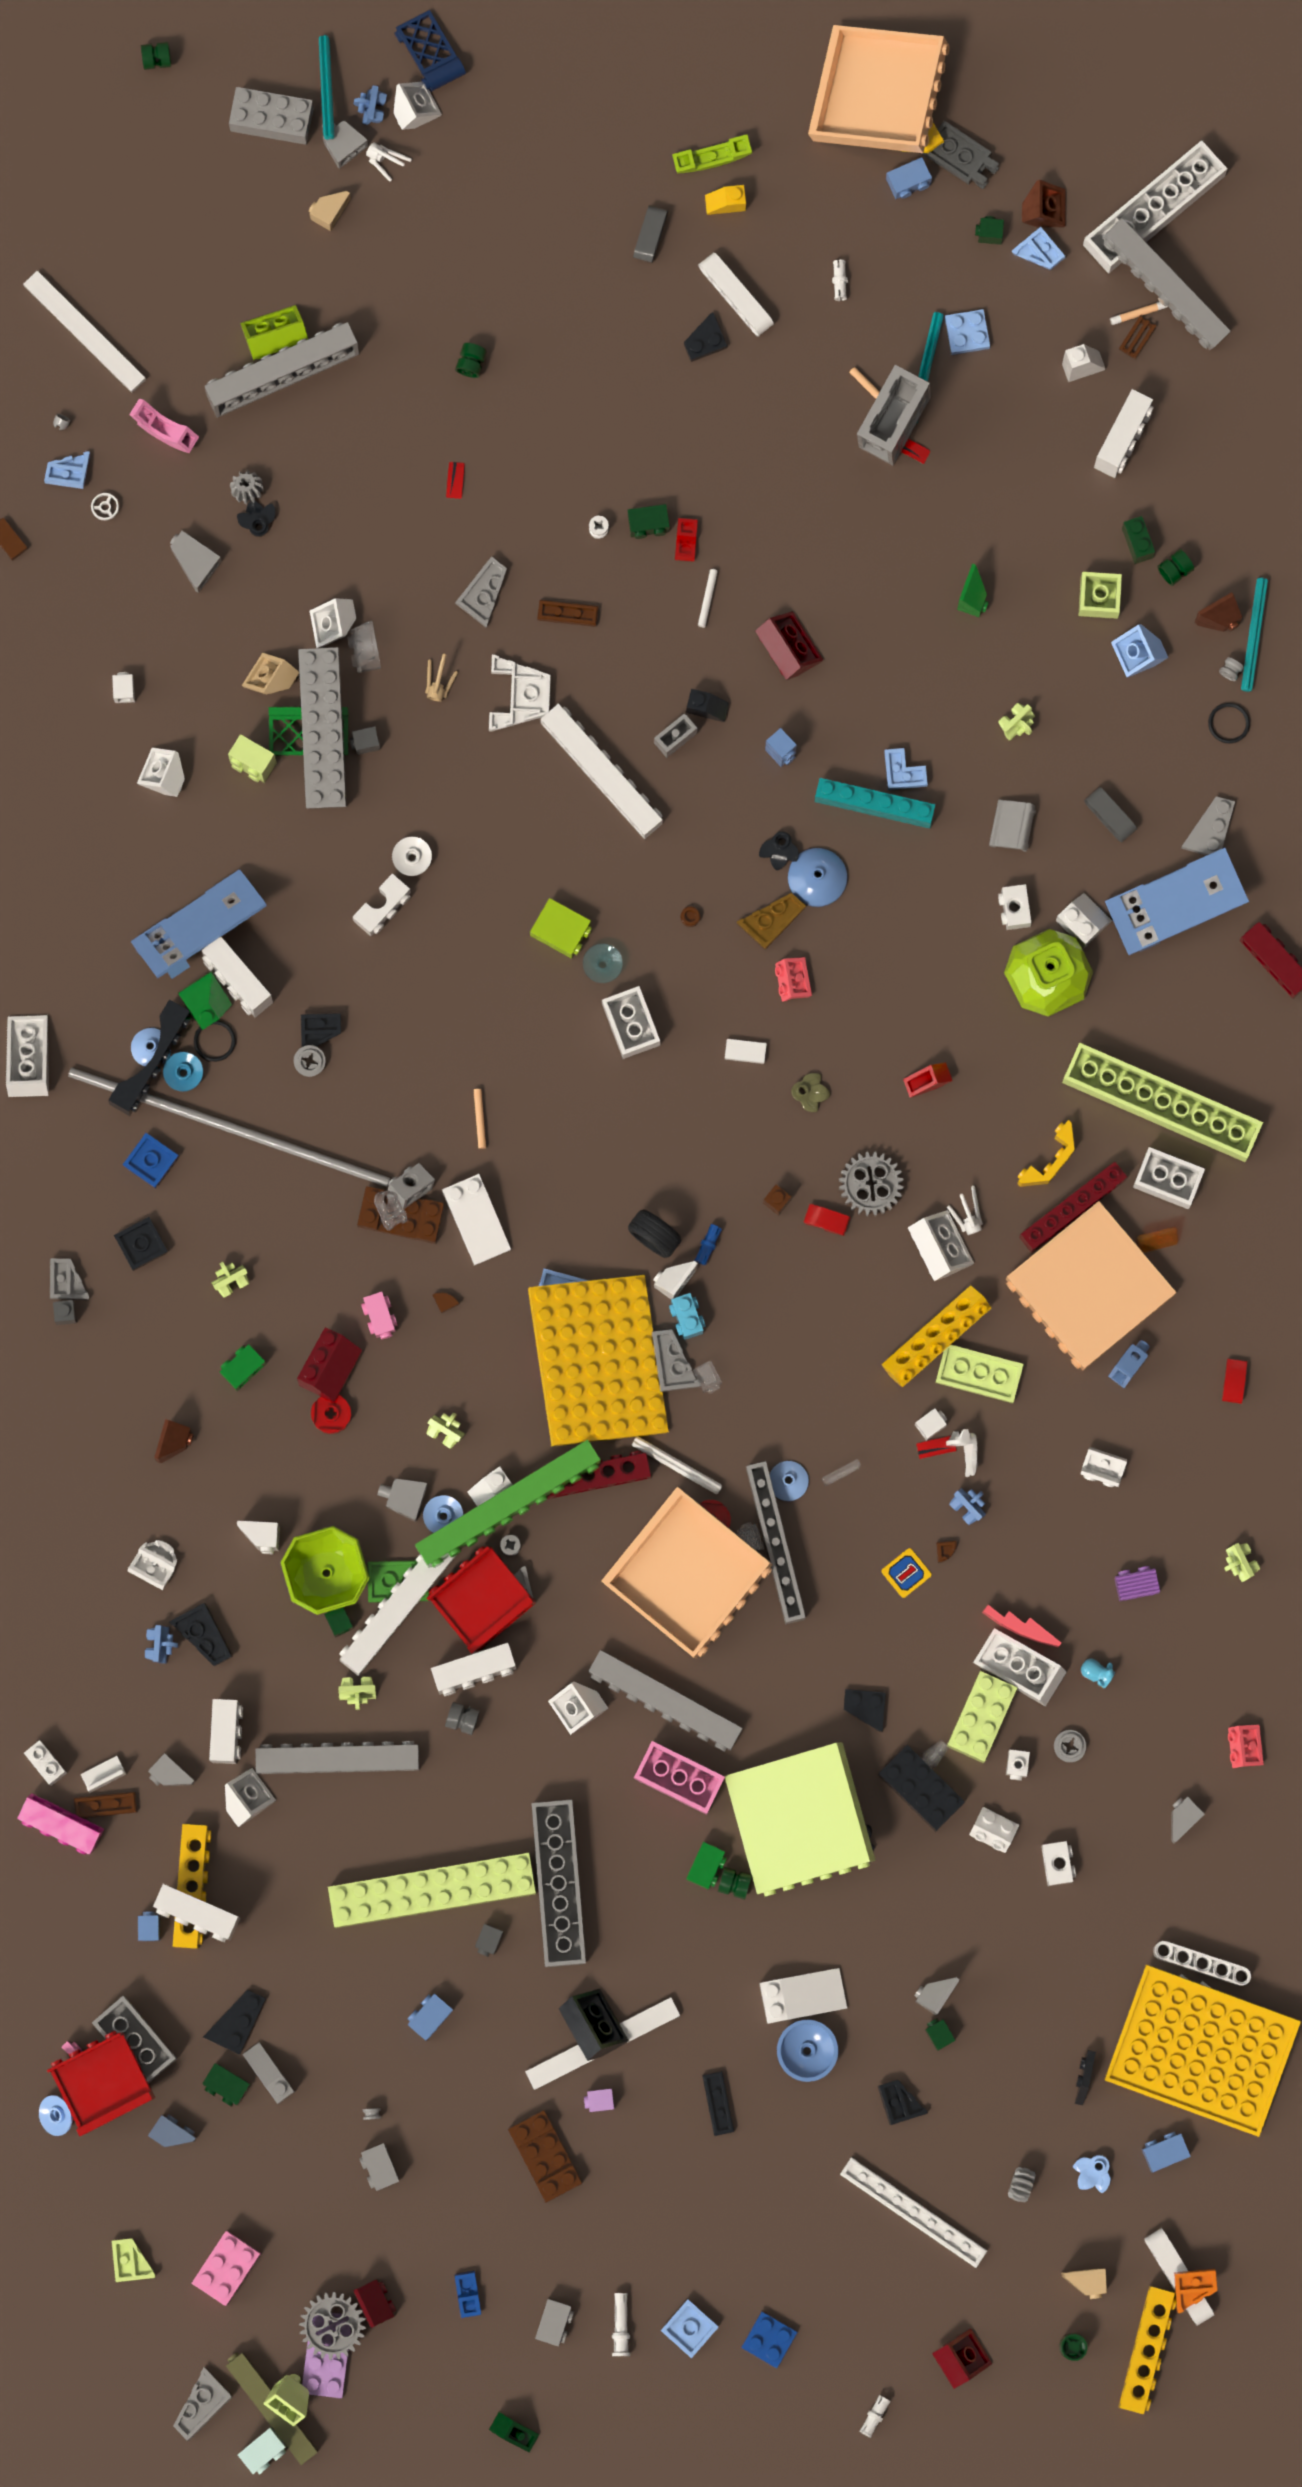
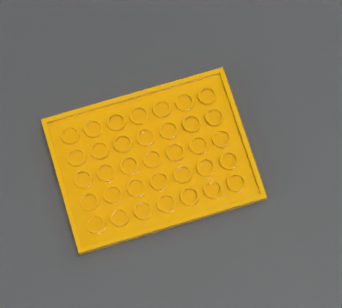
M645 1275L529 1287L528 1294L551 1447L578 1444L586 1440L595 1442L668 1433L663 1392H660L652 1340L653 1327Z
M1146 1964L1104 2080L1259 2137L1301 2021Z

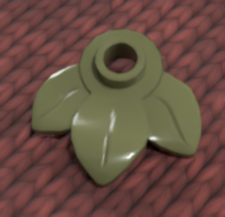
M818 1073L805 1075L802 1082L795 1083L791 1089L793 1098L800 1101L802 1107L809 1112H817V1102L825 1101L830 1097L829 1090L820 1084L821 1075ZM799 1088L804 1089V1094L799 1092Z

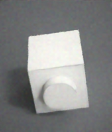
M119 672L117 675H112L115 703L135 702L133 675L128 672Z
M933 1409L915 1422V1426L927 1441L946 1427L945 1421H947V1418L942 1411L937 1412L936 1409Z

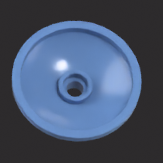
M808 849L799 854L797 862H792L788 871L789 888L802 903L808 906H827L835 902L845 890L847 884L846 867L835 853L827 849ZM818 871L822 876L815 877L814 873Z
M801 2020L788 2026L781 2034L777 2044V2057L782 2069L792 2078L804 2082L816 2081L825 2077L835 2066L838 2058V2044L832 2031L824 2024L814 2020ZM805 2047H809L811 2049V2053L809 2055H805L803 2053V2049Z

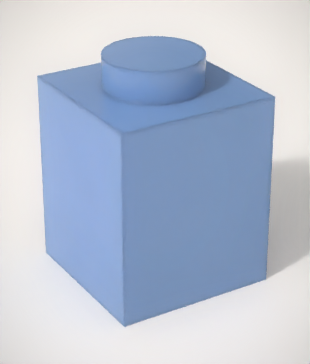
M143 1912V1916H138V1941H160V1916L155 1915V1912Z

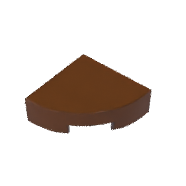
M435 1293L432 1295L441 1313L459 1305L458 1301L450 1294Z
M957 1541L936 1542L938 1563L948 1560L953 1555Z

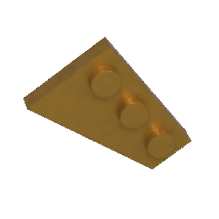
M790 893L769 906L752 913L750 916L740 919L736 923L766 950L806 908V905L793 893Z

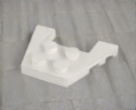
M492 655L491 674L512 675L510 713L490 712L489 731L492 732L538 719L547 714L550 701V675L530 667L521 666L513 661L502 659L497 655Z

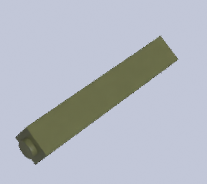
M236 2352L227 2359L229 2362L226 2365L228 2370L299 2464H304L314 2456L318 2450L298 2424L292 2426L263 2404L271 2388L244 2353L239 2355Z

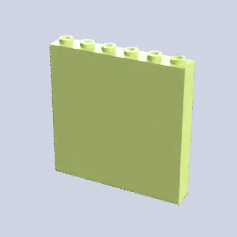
M842 1742L725 1776L757 1894L764 1893L765 1897L776 1894V1889L783 1888V1891L795 1888L794 1884L801 1882L802 1886L814 1883V1878L820 1877L821 1880L832 1878V1873L839 1871V1874L842 1875L851 1872L852 1867L858 1866V1869L869 1867V1862L876 1861Z

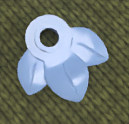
M1105 2156L1082 2157L1075 2162L1073 2168L1080 2172L1078 2178L1079 2189L1087 2190L1095 2186L1101 2193L1107 2190L1111 2178L1108 2173L1110 2164ZM1101 2163L1103 2168L1098 2169L1095 2164Z

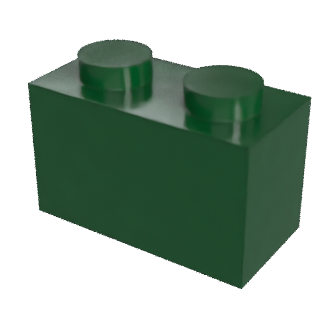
M666 504L627 509L631 537L643 539L647 535L663 536L670 532Z
M1140 516L1123 522L1122 531L1134 564L1153 559L1155 550L1143 517Z
M214 2063L202 2083L206 2086L204 2089L206 2092L213 2096L216 2093L223 2097L221 2101L231 2107L233 2104L237 2106L240 2104L251 2085L217 2063Z

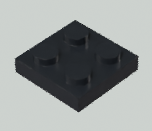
M150 1217L114 1235L132 1271L168 1253Z

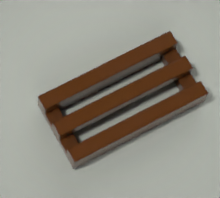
M1139 316L1119 347V350L1136 359L1155 330L1156 325H1152L1150 321L1144 320L1143 317ZM1140 323L1143 324L1138 334L1130 344L1129 348L1126 349L1125 346L1133 336L1134 332L1136 331ZM1146 327H1148L1149 331L1135 353L1131 352Z

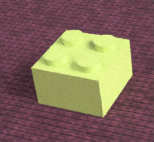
M1082 572L1078 616L1118 619L1122 574Z
M241 734L228 753L230 763L232 764L231 767L240 773L242 771L248 773V777L255 782L260 780L265 783L276 765L274 753Z

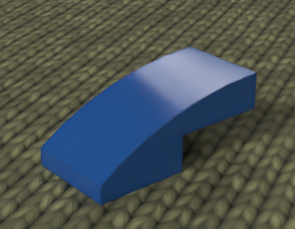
M475 2271L454 2274L461 2318L481 2315Z

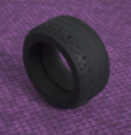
M640 1210L628 1225V1231L640 1243L663 1258L670 1257L681 1243L680 1235L671 1226L647 1210Z

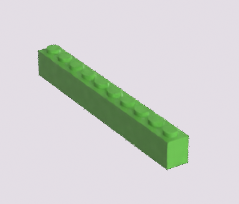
M586 1440L416 1543L415 1547L427 1567L433 1566V1568H436L449 1555L452 1558L461 1552L460 1549L464 1546L470 1547L477 1543V1538L482 1535L489 1536L495 1532V1527L500 1524L505 1526L513 1520L512 1517L515 1515H523L530 1510L529 1507L533 1504L539 1505L548 1499L546 1496L551 1493L558 1494L565 1489L564 1486L569 1482L574 1484L582 1478L581 1475L588 1472L590 1474L599 1468L598 1465L601 1464V1460L590 1442Z

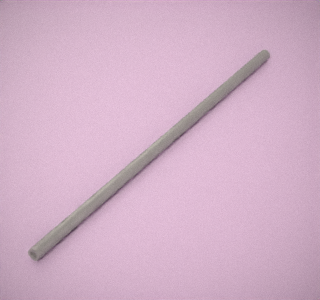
M72 1067L68 1074V1077L111 1092L118 1085L116 1082ZM150 1094L143 1095L140 1099V1102L385 1187H388L390 1178Z

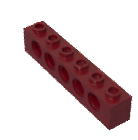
M1113 1162L1022 1232L1019 1238L1031 1253L1125 1182L1127 1176L1117 1163Z
M634 1451L627 1457L614 1455L607 1461L600 1459L601 1464L593 1472L595 1477L592 1480L587 1481L581 1475L582 1478L576 1483L566 1484L564 1486L565 1489L558 1494L551 1493L546 1497L552 1499L651 1479L647 1455L642 1453V1451ZM625 1463H632L634 1470L627 1473L622 1467ZM605 1467H612L615 1472L612 1476L607 1477L603 1474V1470Z

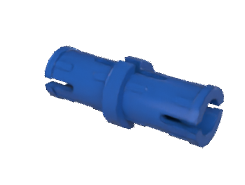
M710 1224L704 1240H701V1247L694 1261L706 1266L712 1250L716 1248L715 1244L722 1228Z

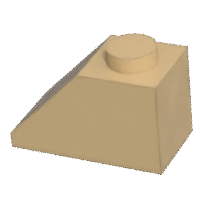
M344 191L320 197L317 203L313 202L309 209L311 220L331 231L351 200L350 193Z

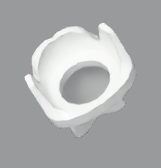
M963 1429L960 1435L959 1431L953 1432L950 1439L946 1441V1446H964L965 1476H974L978 1465L977 1437L974 1433H969L968 1429Z

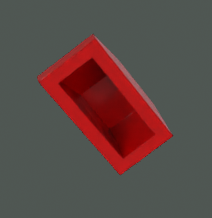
M946 1062L929 1065L903 1079L910 1098L940 1088L953 1081Z

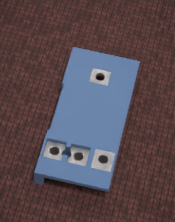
M1226 848L1191 862L1187 866L1150 883L1142 884L1105 901L1128 955L1138 951L1142 952L1160 944L1161 941L1249 902ZM1211 882L1217 883V887L1215 889L1210 888ZM1131 898H1136V903L1131 904L1129 902ZM1135 907H1140V912L1135 913L1133 911ZM1139 916H1144V921L1139 922L1137 920ZM1147 934H1152L1151 939L1147 940L1145 938Z
M239 869L168 919L165 918L133 939L131 943L157 978L168 973L171 979H173L190 967L186 959L265 908L267 904Z

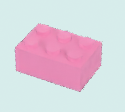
M225 2231L192 2284L227 2306L262 2253L229 2231Z

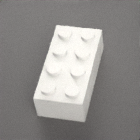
M1133 389L1131 390L1096 458L1095 469L1113 478L1116 477L1117 473L1121 474L1128 459L1126 456H1131L1137 442L1135 439H1140L1144 431V422L1148 423L1154 409L1151 406L1153 399Z
M222 937L201 950L205 966L210 971L214 969L217 980L223 986L225 984L228 986L227 989L230 995L236 1001L238 999L241 1001V1007L248 1016L252 1014L256 1018L273 1004L271 994Z
M505 1643L433 1667L431 1671L439 1695L449 1696L456 1693L455 1689L463 1687V1690L475 1687L474 1683L482 1681L484 1684L493 1681L494 1676L500 1674L502 1677L512 1675L516 1666L509 1644Z
M164 1884L153 1905L157 1909L156 1913L167 1918L170 1915L175 1916V1921L185 1926L191 1923L195 1925L193 1929L203 1934H206L207 1931L214 1933L212 1937L224 1943L226 1939L231 1941L241 1919L236 1915Z

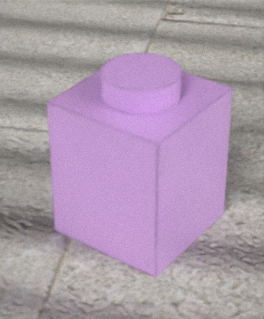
M612 2089L588 2091V2096H584L585 2109L589 2108L590 2112L614 2110Z

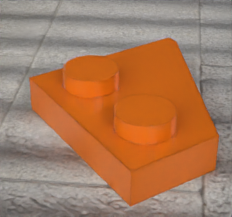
M1215 2269L1174 2272L1177 2313L1184 2312L1189 2306L1197 2304L1204 2297L1210 2296L1217 2291Z

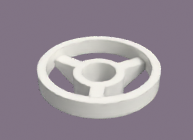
M101 493L93 499L91 510L96 518L107 521L117 515L119 504L113 495ZM108 496L106 501L101 502L99 506H94L95 501L99 497ZM111 498L115 500L117 505L116 511L113 515L110 512ZM108 505L109 508L108 510L104 511L102 510V506ZM94 510H100L101 513L108 514L110 517H100Z

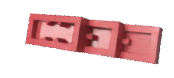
M989 1605L982 1612L1000 1626L1019 1636L1057 1648L1061 1644L1058 1639L1031 1618L1024 1623L1010 1611L1003 1617Z

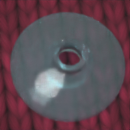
M597 944L591 947L584 955L583 969L586 975L597 983L613 981L622 970V957L619 951L611 945ZM605 962L607 966L600 968L599 963Z

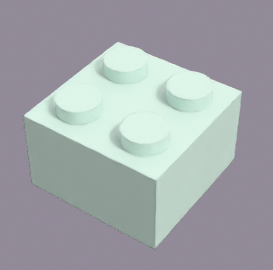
M270 2427L241 2451L238 2456L252 2474L255 2472L261 2474L270 2466L268 2462L272 2458L276 2461L286 2453L284 2448L287 2446L274 2429Z

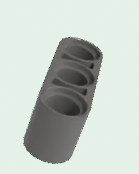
M652 205L648 206L633 258L650 263L653 262L668 210Z
M1099 787L1084 800L1088 808L1121 843L1137 830L1135 824L1102 788Z

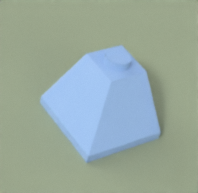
M1142 624L1135 626L1111 642L1126 677L1150 669L1168 658L1161 640Z

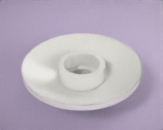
M407 837L395 845L392 860L399 872L408 876H416L428 869L432 860V853L429 845L424 840L417 837ZM410 855L416 856L414 861H410L408 858Z

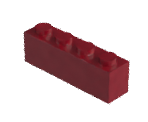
M1258 922L1241 937L1240 942L1290 997L1294 999L1302 992V968L1297 963L1298 959L1295 955L1289 954L1284 949L1285 945L1280 939H1275L1271 935L1272 932L1266 924L1262 925Z

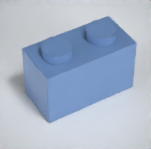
M921 157L887 172L886 180L895 199L900 197L905 199L916 190L923 191L927 189L931 184L932 177Z
M780 728L766 740L765 751L782 767L784 764L789 765L796 758L794 755L796 754L797 745Z
M436 1994L433 1996L428 1995L421 2003L423 2005L419 2012L415 2010L408 2018L410 2021L408 2026L425 2041L433 2035L453 2011Z
M1174 2131L1164 2135L1165 2140L1157 2143L1155 2139L1145 2143L1146 2148L1142 2149V2152L1151 2172L1191 2157L1181 2134L1176 2135Z

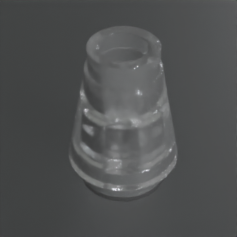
M940 1740L924 1751L920 1758L931 1769L936 1768L949 1747Z

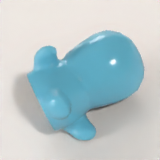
M1091 1658L1087 1659L1081 1666V1674L1093 1682L1097 1681L1098 1685L1104 1689L1115 1675L1112 1663H1108L1106 1668H1104L1097 1660Z

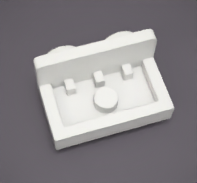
M1089 1447L1081 1469V1475L1090 1481H1101L1108 1487H1119L1127 1459Z
M983 1807L969 1835L998 1851L1006 1853L1019 1824Z

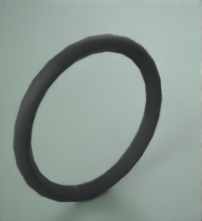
M1224 703L1217 706L1211 712L1208 726L1211 734L1220 742L1236 743L1247 735L1250 728V720L1247 712L1241 706L1234 703ZM1225 707H1233L1244 715L1246 727L1239 737L1224 739L1215 733L1212 720L1218 710Z
M218 1020L213 1024L225 1027L231 1035L232 1042L227 1053L216 1058L206 1056L198 1046V1037L202 1031L200 1027L194 1036V1047L197 1053L205 1060L213 1062L226 1059L233 1052L236 1043L232 1028Z

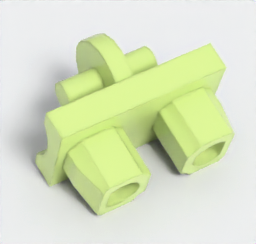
M1017 703L1011 710L1015 715L1014 718L1010 720L1007 716H1003L998 723L1008 740H1011L1016 735L1021 736L1024 732L1027 735L1032 733L1030 726L1034 723L1032 719L1035 715L1031 711L1032 707L1028 704L1023 706Z
M223 1262L219 1263L222 1269L215 1273L217 1277L225 1275L211 1282L215 1290H218L223 1297L233 1293L229 1283L234 1280L239 1288L249 1284L246 1275L247 1271L243 1265L234 1269L233 1263L225 1266Z
M454 1412L450 1417L445 1413L441 1418L434 1415L428 1422L430 1425L426 1434L436 1439L440 1431L447 1435L443 1444L448 1448H452L465 1435L464 1432L457 1429L461 1423L455 1420L457 1414Z
M1237 1543L1226 1549L1229 1556L1226 1560L1229 1565L1224 1569L1225 1571L1232 1570L1234 1576L1238 1575L1241 1582L1253 1577L1260 1570L1255 1560L1248 1563L1245 1557L1251 1553L1247 1543L1241 1545Z
M372 1677L361 1678V1685L353 1686V1678H342L341 1686H339L340 1700H347V1704H355L356 1710H360V1704H368V1699H376L375 1685H373Z

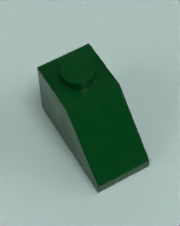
M498 2412L489 2428L491 2432L503 2440L527 2452L531 2451L539 2436L535 2431L501 2412Z

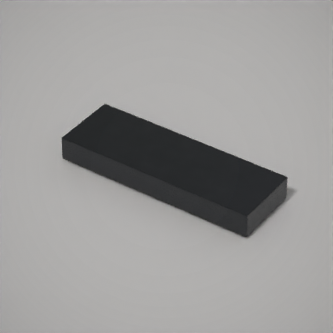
M723 2072L702 2075L714 2136L734 2132Z

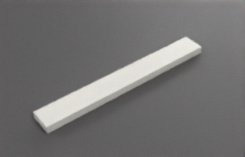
M38 271L23 284L131 393L146 380Z
M669 1998L625 2020L620 2025L629 2040L628 2042L679 2017L680 2014L672 1998ZM576 2045L525 2072L533 2089L536 2090L593 2060L587 2061L579 2045Z
M852 2157L840 2173L841 2176L975 2268H977L986 2254V2249Z

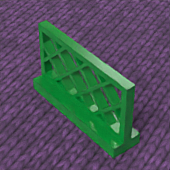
M269 707V751L274 753L275 756H304L303 750L296 751L291 746L298 738L303 741L301 737L302 731L298 734L291 727L296 720H302L301 707ZM342 707L344 755H348V707ZM273 720H282L287 726L278 733L273 728ZM288 728L297 735L290 743L281 736ZM273 732H274L275 734H277V736H276L274 739H273ZM280 737L287 746L282 751H273V743Z

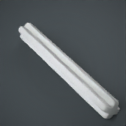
M640 1437L634 1439L632 1446L643 1453H646L714 1494H718L721 1490L722 1485L644 1439Z

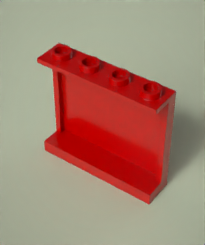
M483 1546L475 1552L476 1556L471 1561L469 1559L464 1561L459 1566L461 1569L458 1572L450 1573L444 1579L445 1583L440 1587L437 1585L429 1591L430 1595L427 1597V1600L433 1603L467 1645V1649L471 1654L482 1650L537 1603L493 1548L489 1546L486 1548Z
M115 2030L105 2035L106 2040L100 2043L96 2040L88 2044V2049L83 2052L78 2049L70 2053L69 2059L62 2061L61 2058L51 2063L52 2068L47 2070L48 2073L51 2072L78 2127L76 2131L79 2137L156 2098L123 2032L117 2034Z

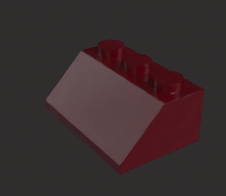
M793 611L769 618L755 630L760 641L764 644L770 657L774 660L780 673L786 680L801 675L823 661V658Z
M325 1327L297 1377L299 1386L335 1403L362 1354V1349L343 1335Z

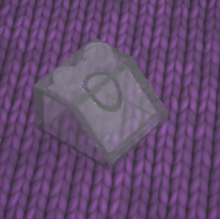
M373 621L351 629V636L347 637L349 649H354L355 655L351 656L353 667H357L358 673L381 669Z

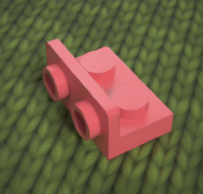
M805 957L786 958L775 964V974L778 977L779 983L778 991L782 1002L812 996Z
M1243 1725L1228 1728L1232 1768L1264 1765L1260 1726Z

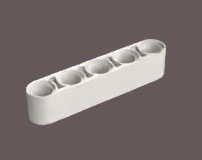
M712 253L698 264L702 273L756 336H760L774 325L771 317L716 253Z
M1161 1941L1153 1948L1154 1956L1159 1960L1237 1986L1246 1985L1251 1979L1250 1971L1245 1967L1167 1941ZM1160 1945H1165L1168 1948L1166 1956L1159 1955L1158 1947ZM1180 1951L1185 1952L1188 1956L1185 1963L1179 1962L1177 1958ZM1199 1958H1204L1207 1961L1205 1969L1198 1968L1197 1960ZM1219 1964H1223L1227 1969L1224 1976H1220L1216 1972V1967ZM1238 1971H1243L1246 1974L1244 1982H1239L1236 1979Z
M1160 2228L1144 2238L1175 2290L1174 2272L1188 2270L1163 2229ZM1205 2298L1197 2304L1186 2308L1196 2326L1214 2316Z

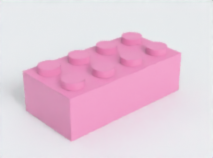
M652 1741L634 1779L707 1815L725 1777Z

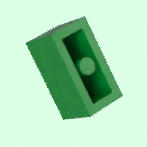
M249 1344L246 1347L244 1345L240 1347L235 1353L237 1356L231 1361L228 1359L220 1367L222 1369L220 1374L236 1391L240 1390L266 1365V1362Z
M703 1842L686 1880L707 1890L710 1886L714 1887L719 1877L715 1875L718 1867L722 1869L727 1859L724 1856L725 1851Z

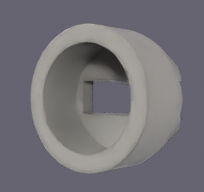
M59 413L56 414L53 421L55 428L60 426L59 430H65L70 423L68 417Z

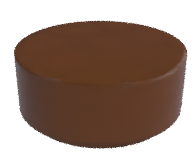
M692 906L684 908L680 915L682 924L686 927L696 926L700 921L698 909Z

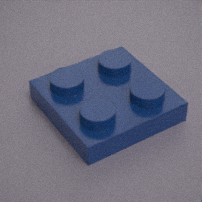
M145 1133L123 1163V1166L156 1189L179 1156Z
M761 2311L741 2348L778 2368L797 2332Z

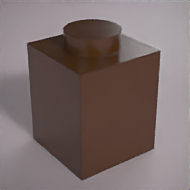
M775 1185L764 1198L763 1204L779 1216L792 1197L778 1185Z

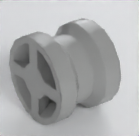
M1227 657L1225 666L1221 667L1219 673L1228 680L1236 681L1238 678L1237 674L1244 667L1235 659Z
M507 1535L501 1540L500 1547L505 1555L514 1556L519 1553L521 1544L516 1536Z

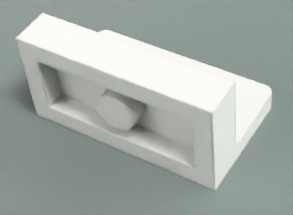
M115 1756L82 1773L81 1776L88 1792L91 1793L126 1775V1772L118 1756Z

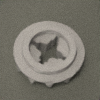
M305 1045L299 1048L294 1055V1066L304 1076L312 1077L318 1075L325 1067V1055L315 1045ZM313 1053L312 1058L317 1063H310L308 1068H306V1061L303 1058H308Z
M1066 1730L1056 1737L1054 1750L1057 1757L1062 1761L1076 1762L1085 1754L1086 1741L1079 1732ZM1072 1738H1074L1073 1746L1076 1747L1078 1751L1070 1750V1752L1066 1754L1067 1747L1064 1746L1062 1742L1069 1743L1072 1740Z

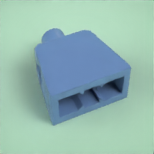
M1140 1340L1136 1346L1132 1344L1108 1377L1125 1388L1148 1357L1146 1352L1150 1346L1143 1340Z

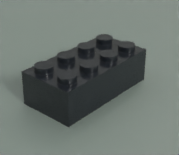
M908 1745L878 1774L935 1832L965 1803Z

